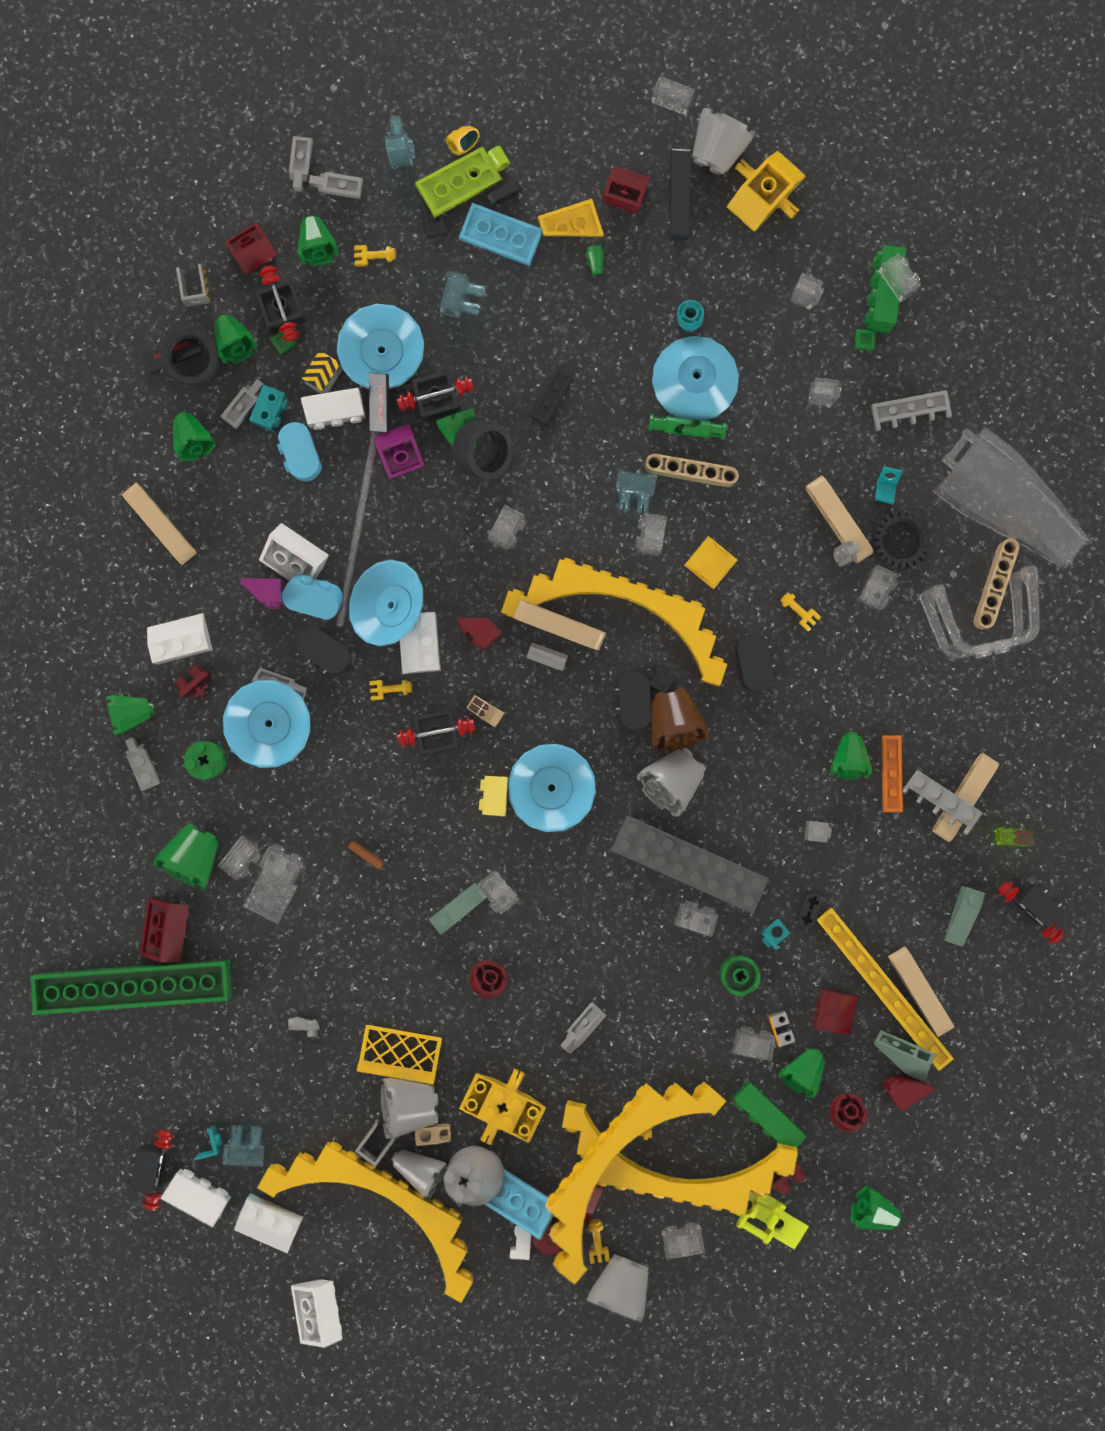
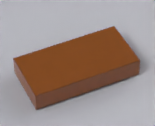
M356 841L351 842L348 846L349 849L379 870L385 864L384 861Z

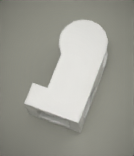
M515 1224L514 1233L517 1240L516 1246H511L510 1259L529 1260L531 1234Z

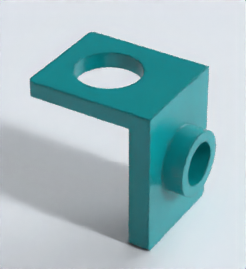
M883 467L877 480L875 500L889 504L894 503L896 486L901 477L902 470ZM893 473L896 477L887 478L885 474Z
M776 919L761 932L764 937L761 940L768 948L772 946V948L777 950L779 948L777 944L786 938L790 932L779 919ZM776 926L781 927L783 931L782 935L778 938L774 937L771 933L772 929Z
M215 1125L208 1129L213 1150L198 1153L195 1156V1160L218 1155L221 1152L222 1138L220 1133L217 1134Z

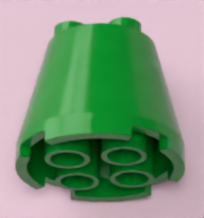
M188 823L159 852L152 864L158 869H165L164 871L169 876L191 887L199 885V889L205 890L209 883L218 843L215 839L216 836L209 832L203 834L198 831V827Z

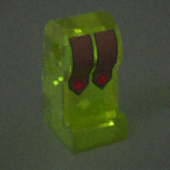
M996 827L995 845L1033 846V831Z

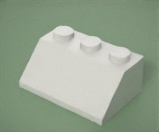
M359 388L301 397L307 424L314 430L323 429L325 425L332 424V426L336 427L343 425V422L359 423L362 422V419H366L363 397Z
M281 523L270 533L259 561L287 580H290L295 575H308L316 579L329 555Z
M435 612L420 613L418 621L409 634L400 639L402 674L441 671Z
M203 613L147 627V644L153 664L158 665L213 650Z
M180 1169L176 1173L161 1197L164 1201L211 1227L218 1221L231 1198L224 1189H216L211 1186L208 1180L198 1179L194 1176L193 1172L187 1169Z
M250 1193L241 1210L234 1230L288 1253L303 1216Z
M315 1280L291 1285L300 1343L326 1347L342 1340V1328L339 1322L333 1281Z

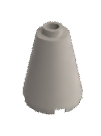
M404 1149L400 1152L397 1151L392 1158V1162H394L393 1167L428 1199L436 1191L435 1187L438 1182L441 1183L448 1167L443 1161Z

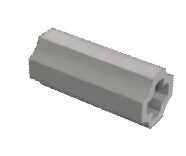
M532 642L527 658L563 671L568 655Z

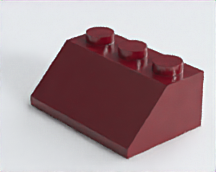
M148 898L140 956L159 962L180 963L183 954L182 947L186 934L185 927L189 914V905Z

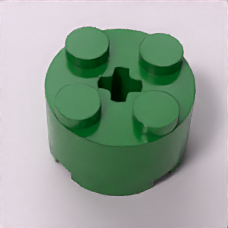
M199 741L192 744L184 757V767L188 773L194 778L201 780H210L220 776L227 765V758L223 748L217 743L209 741ZM203 757H207L208 764H204Z
M745 955L729 956L720 967L719 976L721 983L734 995H747L753 992L760 983L758 966ZM742 970L744 976L738 979L735 974Z

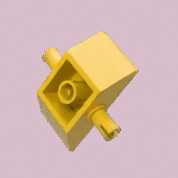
M779 151L769 156L756 170L744 159L736 165L735 169L746 177L747 181L740 187L727 205V208L751 230L755 232L776 209L780 208L790 219L798 213L800 209L794 206L787 198L806 176Z
M514 1068L507 1084L495 1078L476 1073L459 1107L460 1110L488 1124L480 1140L485 1142L489 1135L487 1140L489 1145L492 1144L498 1129L529 1143L546 1109L540 1102L518 1090L525 1076V1073L520 1071L516 1078L519 1072L518 1069ZM506 1103L507 1109H499V1105Z

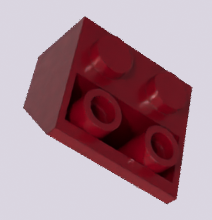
M614 166L603 194L602 203L639 214L650 178Z
M459 618L457 620L459 630L466 637L470 635L473 638L471 640L472 643L479 650L483 648L487 651L502 636L501 632L488 618Z

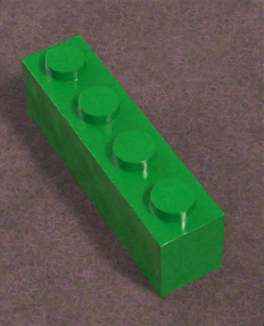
M749 1080L732 1096L735 1100L733 1104L741 1112L745 1110L749 1114V1120L755 1125L759 1123L763 1127L761 1131L769 1139L773 1136L779 1144L798 1147L807 1137Z

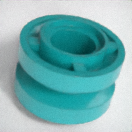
M687 300L681 303L677 311L678 325L686 331H694L700 328L704 319L702 305L695 300ZM692 313L695 317L688 318L686 315Z

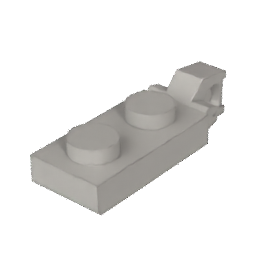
M293 136L289 175L290 180H294V191L302 192L303 181L307 182L309 177L313 145L312 138Z
M325 172V174L321 173L320 177L310 175L309 184L311 187L318 188L319 192L360 199L363 178Z
M257 379L252 386L247 385L243 387L223 412L221 418L237 430L254 408L264 384Z
M848 541L834 549L835 562L841 567L857 560L856 553L860 551L859 545H853V541Z
M262 668L258 669L252 682L275 680L290 686L303 699L306 695L307 688L295 683V679Z
M135 738L126 740L125 742L129 749L126 751V757L141 791L161 784L147 750L144 749L143 745L138 746Z
M590 1003L567 1030V1038L561 1046L570 1054L582 1045L606 1017V1014L596 1004Z

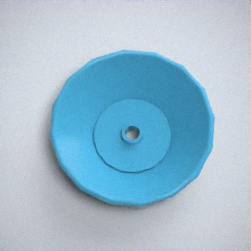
M373 304L360 308L346 319L338 334L337 354L342 369L352 381L369 389L370 372L389 373V389L403 385L414 376L423 360L424 340L419 325L409 313L394 305ZM380 348H385L384 353H379L378 351Z
M690 336L674 341L661 352L654 365L652 384L657 400L668 413L680 418L709 420L716 418L730 406L737 393L739 374L734 358L723 345L710 338ZM698 373L700 378H694L693 374Z
M395 560L378 562L363 572L354 585L350 597L349 619L355 633L366 643L377 646L394 644L409 634L418 621L423 606V587L417 573L406 563Z
M275 680L255 681L241 687L229 700L223 715V732L230 749L243 762L259 768L278 767L292 761L305 747L310 734V713L303 698L290 686ZM267 720L272 721L271 727L266 725Z
M559 744L539 745L525 752L512 767L508 780L509 801L516 815L528 826L544 832L564 831L580 823L591 810L596 794L595 777L587 760L574 749ZM550 784L555 785L553 792L548 790Z

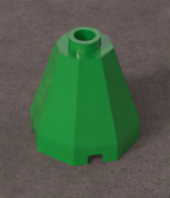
M313 215L307 216L301 222L298 253L302 264H306L307 261L310 262L311 266H319L333 261L334 255L336 257L339 255L335 239L322 220Z
M221 315L214 323L215 343L222 362L228 363L227 361H231L232 364H238L250 358L253 354L252 349L255 348L256 350L258 347L251 333L232 315Z
M470 408L436 420L440 431L453 446L459 429L466 423L476 420L474 408Z
M181 412L177 414L173 420V448L180 461H195L199 459L198 455L203 454L204 457L209 455L216 446L209 432L192 413Z
M118 695L106 696L107 702H110L107 705L113 729L117 728V730H113L114 736L123 734L151 718L150 714L154 713L152 702L148 703L145 698Z
M848 732L842 736L830 767V775L834 776L836 773L837 778L854 780L859 779V775H864V778L870 777L872 766L863 738L858 736V733Z
M815 1048L813 1050L807 1049L778 1074L779 1078L783 1077L781 1081L794 1092L800 1095L804 1092L806 1093V1098H814L819 1090L825 1059L823 1058V1053Z
M866 1185L857 1192L856 1198H859L857 1204L853 1202L851 1206V1222L862 1229L893 1230L900 1224V1211L875 1189Z

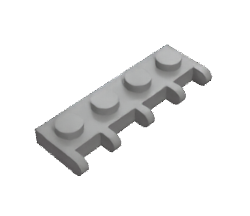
M947 390L871 405L876 431L881 430L880 423L891 421L892 427L896 428L898 427L897 420L910 418L911 424H916L917 416L929 414L930 421L935 420L934 413L943 411L946 412L947 418L952 417Z
M918 770L903 789L905 795L910 789L919 794L920 796L916 801L919 804L922 803L924 798L936 806L933 810L934 814H937L941 809L952 816L949 824L953 825L958 820L967 827L963 832L966 835L969 834L983 814L980 810Z

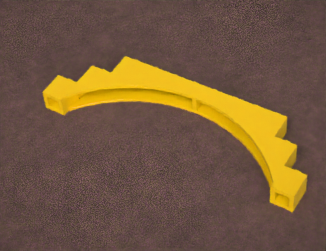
M568 558L559 560L552 581L549 580L550 577L540 573L538 576L534 575L527 597L524 596V592L513 589V592L508 591L501 613L512 618L520 600L539 606L565 596L598 594L631 601L656 614L681 637L696 660L702 675L700 681L717 687L721 685L727 664L723 663L724 659L716 656H713L712 659L709 658L716 636L712 635L713 631L704 628H702V631L698 630L705 608L701 607L702 603L692 600L689 603L683 601L684 597L673 594V597L665 595L666 592L661 589L655 588L654 591L647 589L648 586L643 583L637 582L636 585L629 583V579L619 576L618 579L611 577L610 572L604 570L597 572L593 570L592 566L586 564L579 566L575 564L574 560Z
M705 1082L695 1088L692 1096L677 1083L669 1086L663 1097L647 1083L640 1087L632 1101H629L624 1106L622 1113L612 1120L611 1126L607 1131L599 1136L597 1143L587 1150L582 1161L573 1167L572 1173L561 1181L557 1191L548 1197L545 1206L560 1220L553 1225L549 1235L556 1244L564 1249L563 1252L556 1256L553 1265L574 1285L587 1270L583 1264L582 1256L583 1221L589 1199L601 1174L625 1145L647 1129L666 1120L683 1115L711 1113L714 1116L726 1100Z
M567 1101L562 1128H566V1131L572 1133L581 1131L577 1154L584 1158L587 1150L597 1143L601 1133L586 1111L587 1104ZM777 1143V1148L754 1165L733 1174L710 1179H684L666 1176L638 1165L619 1152L603 1171L596 1185H612L618 1190H626L627 1188L634 1190L637 1194L651 1193L656 1198L670 1197L675 1202L689 1201L695 1206L708 1205L714 1210H722L723 1208L730 1210L733 1214L740 1215L741 1212L746 1213L750 1190L757 1195L770 1194L774 1171L781 1176L794 1175L798 1151L797 1147Z
M327 1142L317 1161L313 1160L314 1157L308 1153H299L289 1172H286L282 1165L271 1163L257 1188L272 1197H275L278 1192L303 1184L339 1182L369 1189L400 1206L418 1223L431 1241L444 1272L446 1282L444 1294L462 1303L473 1283V1276H471V1272L467 1269H459L468 1250V1246H466L463 1240L459 1238L453 1239L462 1222L460 1212L453 1208L449 1210L438 1199L434 1198L432 1200L424 1197L417 1189L410 1188L406 1181L401 1179L398 1181L392 1178L393 1175L388 1171L376 1169L369 1161L366 1160L364 1162L360 1160L356 1153L344 1151L342 1146L336 1142Z

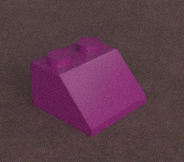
M409 424L373 437L389 479L425 466Z
M241 578V583L268 609H280V606H285L282 593L286 583L281 579Z

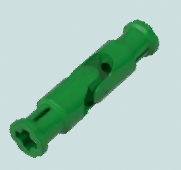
M650 414L648 431L661 430L664 433L691 435L703 438L711 436L720 437L721 440H724L726 423L715 424L706 420H693L672 416L664 418ZM683 424V429L679 428L678 425Z

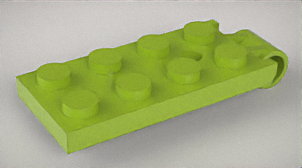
M501 146L494 147L488 154L485 148L481 147L415 182V186L435 218L502 182L503 179L497 171L508 167L510 161ZM476 172L477 177H472L470 173Z

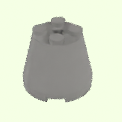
M703 108L699 118L692 155L694 159L692 162L701 167L703 165L710 167L709 171L714 174L723 175L728 172L752 141L755 131H747V125L723 113L712 114L713 110Z
M687 748L677 749L644 768L637 775V780L642 782L644 786L642 791L661 810L663 808L671 811L672 816H679L688 806L704 777L706 768L701 762H697L692 757V753Z
M394 1078L383 1079L384 1084H381V1111H383V1120L386 1121V1123H383V1129L387 1139L396 1138L438 1123L437 1111L435 1112V1105H438V1095L435 1093L434 1085Z
M477 1145L465 1147L455 1153L448 1164L446 1174L444 1175L446 1191L456 1202L471 1206L486 1204L499 1194L503 1184L504 1168L501 1160L492 1150ZM466 1178L469 1179L467 1183H465L464 1179Z
M614 1254L590 1290L587 1301L642 1322L645 1313L649 1268Z

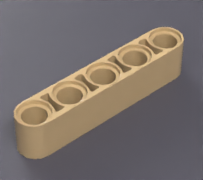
M660 454L649 455L645 463V469L650 474L723 487L733 486L739 477L738 471L733 467ZM656 460L659 466L652 468L649 465V461ZM668 464H676L678 470L670 471L668 469ZM687 467H694L696 474L690 475L687 472ZM713 470L715 477H707L705 471ZM731 473L734 476V480L727 481L724 474Z
M823 476L818 477L805 486L809 496L840 542L843 544L853 541V545H859L860 551L856 553L857 560L854 561L858 564L874 553L871 545Z
M137 482L122 494L124 499L181 565L185 564L197 553Z
M1006 539L997 547L974 617V625L980 630L990 628L995 624L1019 551V543L1015 539ZM1005 544H1009L1012 547L1011 553L1005 550ZM999 562H1003L1006 565L1005 571L999 568ZM994 580L999 581V583H1000V588H999V589L994 588V586H993V581H994ZM988 598H992L994 600L993 607L988 606ZM982 616H986L988 618L987 625L982 624Z
M523 600L519 601L513 617L598 651L606 635L601 630Z
M981 753L956 790L955 795L974 806L997 770L999 763L986 754ZM943 811L932 832L950 842L963 823L956 820L953 825L949 824L952 816Z
M904 946L889 955L888 958L936 1037L938 1038L953 1029L952 1021L908 949Z

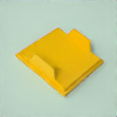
M708 536L684 566L714 589L736 563L737 559Z

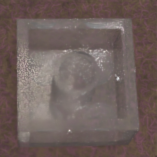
M263 868L243 907L278 924L298 885Z

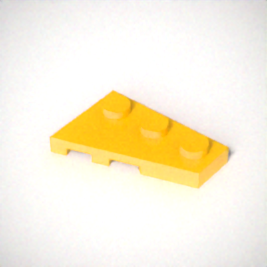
M592 199L538 216L543 236H604Z

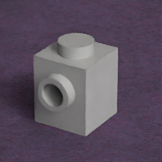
M806 821L804 840L827 842V839L831 838L829 823Z

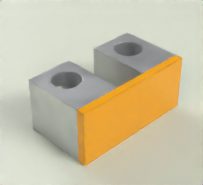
M781 1011L768 1015L777 1046L781 1047L795 1042L791 1029L776 1033L775 1030L777 1027L789 1024L786 1012ZM783 1016L784 1019L779 1021V1017ZM790 1035L789 1039H785V1036Z

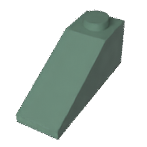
M475 882L434 914L429 921L441 935L485 900L487 896Z
M961 886L944 941L963 947L979 914L985 893Z
M880 1030L874 1045L905 1074L924 1082L930 1071L935 1053Z

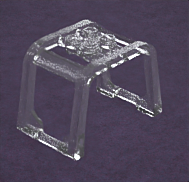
M1035 565L1022 568L1021 571L1011 573L1009 584L1012 598L1014 634L1010 639L977 646L966 645L962 641L952 615L944 585H936L920 593V601L940 650L946 656L953 659L975 656V659L990 656L992 655L991 652L994 655L1011 651L1010 647L1032 641L1040 629L1037 567ZM1021 579L1027 586L1030 628L1026 630L1023 629ZM935 601L945 622L953 645H948L942 626L937 616V612L935 609Z

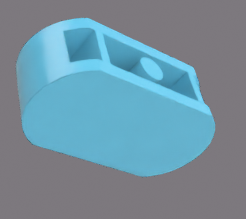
M297 422L285 425L279 432L278 439L280 443L277 444L280 454L285 456L286 461L283 463L287 473L290 472L293 477L300 481L315 479L322 470V464L310 431L305 425Z
M295 575L284 588L282 599L285 606L290 610L328 620L333 618L343 602V594L337 585L331 584L328 581L313 579L308 575Z

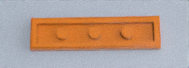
M901 735L881 736L882 812H903Z

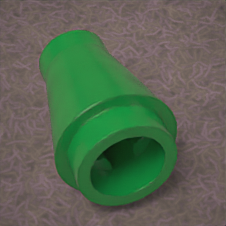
M602 246L587 247L585 254L592 275L603 274L604 250H602Z

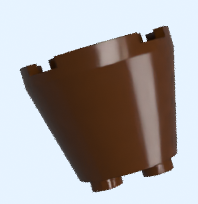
M678 688L670 693L660 692L655 695V699L652 701L651 742L656 752L660 751V749H665L667 753L677 749H690L695 747L694 744L701 739L706 741L709 738L708 726L691 696L685 691V688Z

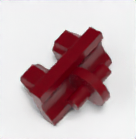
M195 665L189 670L194 677L190 683L184 676L175 682L180 690L178 693L181 697L186 698L191 694L194 699L199 695L205 698L208 696L205 690L210 686L204 682L212 675L200 666Z
M796 1161L794 1175L781 1176L774 1171L773 1176L775 1177L772 1179L771 1186L781 1194H787L791 1190V1187L786 1182L790 1177L797 1183L805 1178L800 1164Z

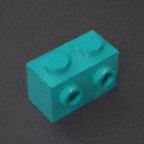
M263 385L250 416V422L274 432L275 428H278L280 425L282 410L285 411L288 405L286 394Z

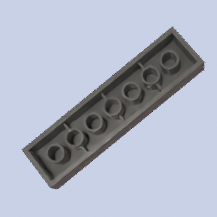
M628 815L625 816L611 848V851L752 914H754L769 879Z

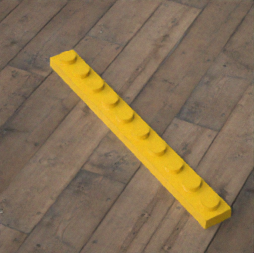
M830 907L816 919L817 922L919 1047L935 1053L932 1062L935 1068L940 1071L954 1058L836 912Z

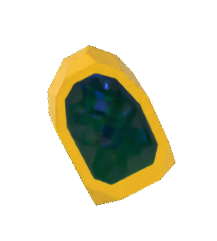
M464 126L448 135L446 143L454 154L460 156L475 146L480 134L478 129L472 126Z

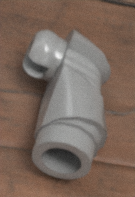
M297 1016L289 1018V1030H308V1037H317V1030H320L315 1019L312 1021Z

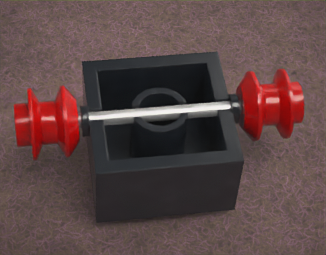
M266 266L262 268L259 275L265 278L262 284L270 287L255 291L267 328L270 333L283 332L284 335L281 339L286 340V342L295 341L300 332L294 329L298 324L307 321L295 285L292 280L277 284L281 279L280 276L275 274L278 268Z
M448 370L412 380L416 396L413 397V394L410 392L405 397L400 394V398L397 401L400 410L404 409L405 413L407 408L414 410L416 404H418L422 419L426 422L460 412L455 393L458 391V394L463 397L464 392L468 391L471 394V390H474L471 378L467 379V376L462 381L457 378L455 387L452 384Z
M446 710L413 717L416 728L415 735L411 728H408V732L405 733L400 729L397 739L399 745H403V748L409 743L413 747L416 742L415 739L418 740L420 754L426 755L460 748L457 732L459 731L462 737H464L465 732H469L472 735V731H475L473 719L469 720V716H467L465 721L459 718L456 725L453 710Z
M1011 881L1009 883L1004 882L998 888L1000 891L998 895H1004L1006 897L1005 902L1013 901L1038 926L1042 927V937L1048 936L1050 938L1049 943H1057L1062 939L1063 929L1057 930V923L1055 922L1065 911L1061 908L1062 904L1054 897L1050 898L1047 895L1048 891L1042 885L1025 883L1019 889L1018 887L1013 888V882Z
M160 1130L159 1133H155L158 1141L153 1142V1144L144 1143L132 1155L131 1164L134 1165L133 1170L128 1175L127 1183L130 1184L129 1190L143 1192V1195L147 1197V1200L142 1202V1205L147 1210H157V1208L162 1206L158 1200L163 1195L158 1192V1188L162 1182L167 1150L173 1147L170 1139L175 1137L169 1130Z

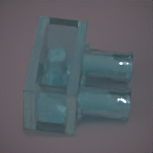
M391 117L389 121L392 135L384 136L390 167L396 168L413 165L412 158L415 157L413 141L408 139L407 132H403L401 117Z
M449 271L440 304L441 314L460 318L462 312L479 316L481 304L465 301V295L470 294L483 298L486 286L470 283L468 275Z
M619 470L616 491L620 493L617 509L622 510L625 503L624 511H630L631 494L635 493L639 495L636 512L641 513L642 505H644L643 513L648 514L650 497L655 494L657 475Z
M231 1125L230 1143L224 1145L223 1165L264 1167L266 1147L261 1145L263 1127L257 1126L256 1134V1126H251L250 1144L244 1145L242 1144L244 1126H238L237 1129L236 1125Z

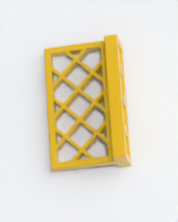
M366 1025L357 1071L434 1085L442 1038ZM369 1030L378 1031L382 1038L372 1044L368 1038ZM381 1031H382V1032H387V1034H386L385 1036H383V1034L381 1033ZM392 1033L397 1034L401 1040L393 1047L385 1039ZM400 1035H405L407 1037L402 1039ZM409 1037H415L419 1045L410 1051L404 1041ZM419 1038L426 1039V1040L421 1043V1041L419 1040ZM384 1040L389 1049L380 1055L374 1046ZM429 1040L437 1041L436 1050L429 1054L423 1044ZM403 1043L408 1053L398 1058L393 1049ZM421 1046L427 1056L418 1062L412 1052ZM373 1048L378 1057L373 1061H365V1052ZM391 1051L397 1061L388 1065L382 1057ZM435 1053V1058L433 1060L431 1055ZM410 1054L416 1064L411 1068H405L401 1060ZM430 1058L433 1063L432 1072L424 1071L420 1063ZM399 1062L402 1067L394 1065ZM418 1065V1067L420 1068V1070H416V1069H413V1068Z

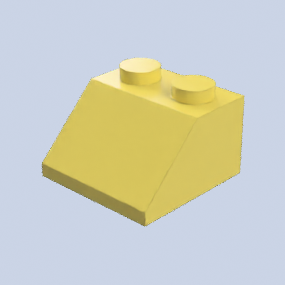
M485 776V780L481 779L480 791H484V796L479 801V810H483L482 814L506 816L508 777Z

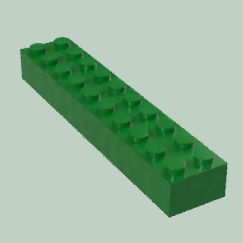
M230 959L37 973L31 976L33 1015L228 1001L232 998Z

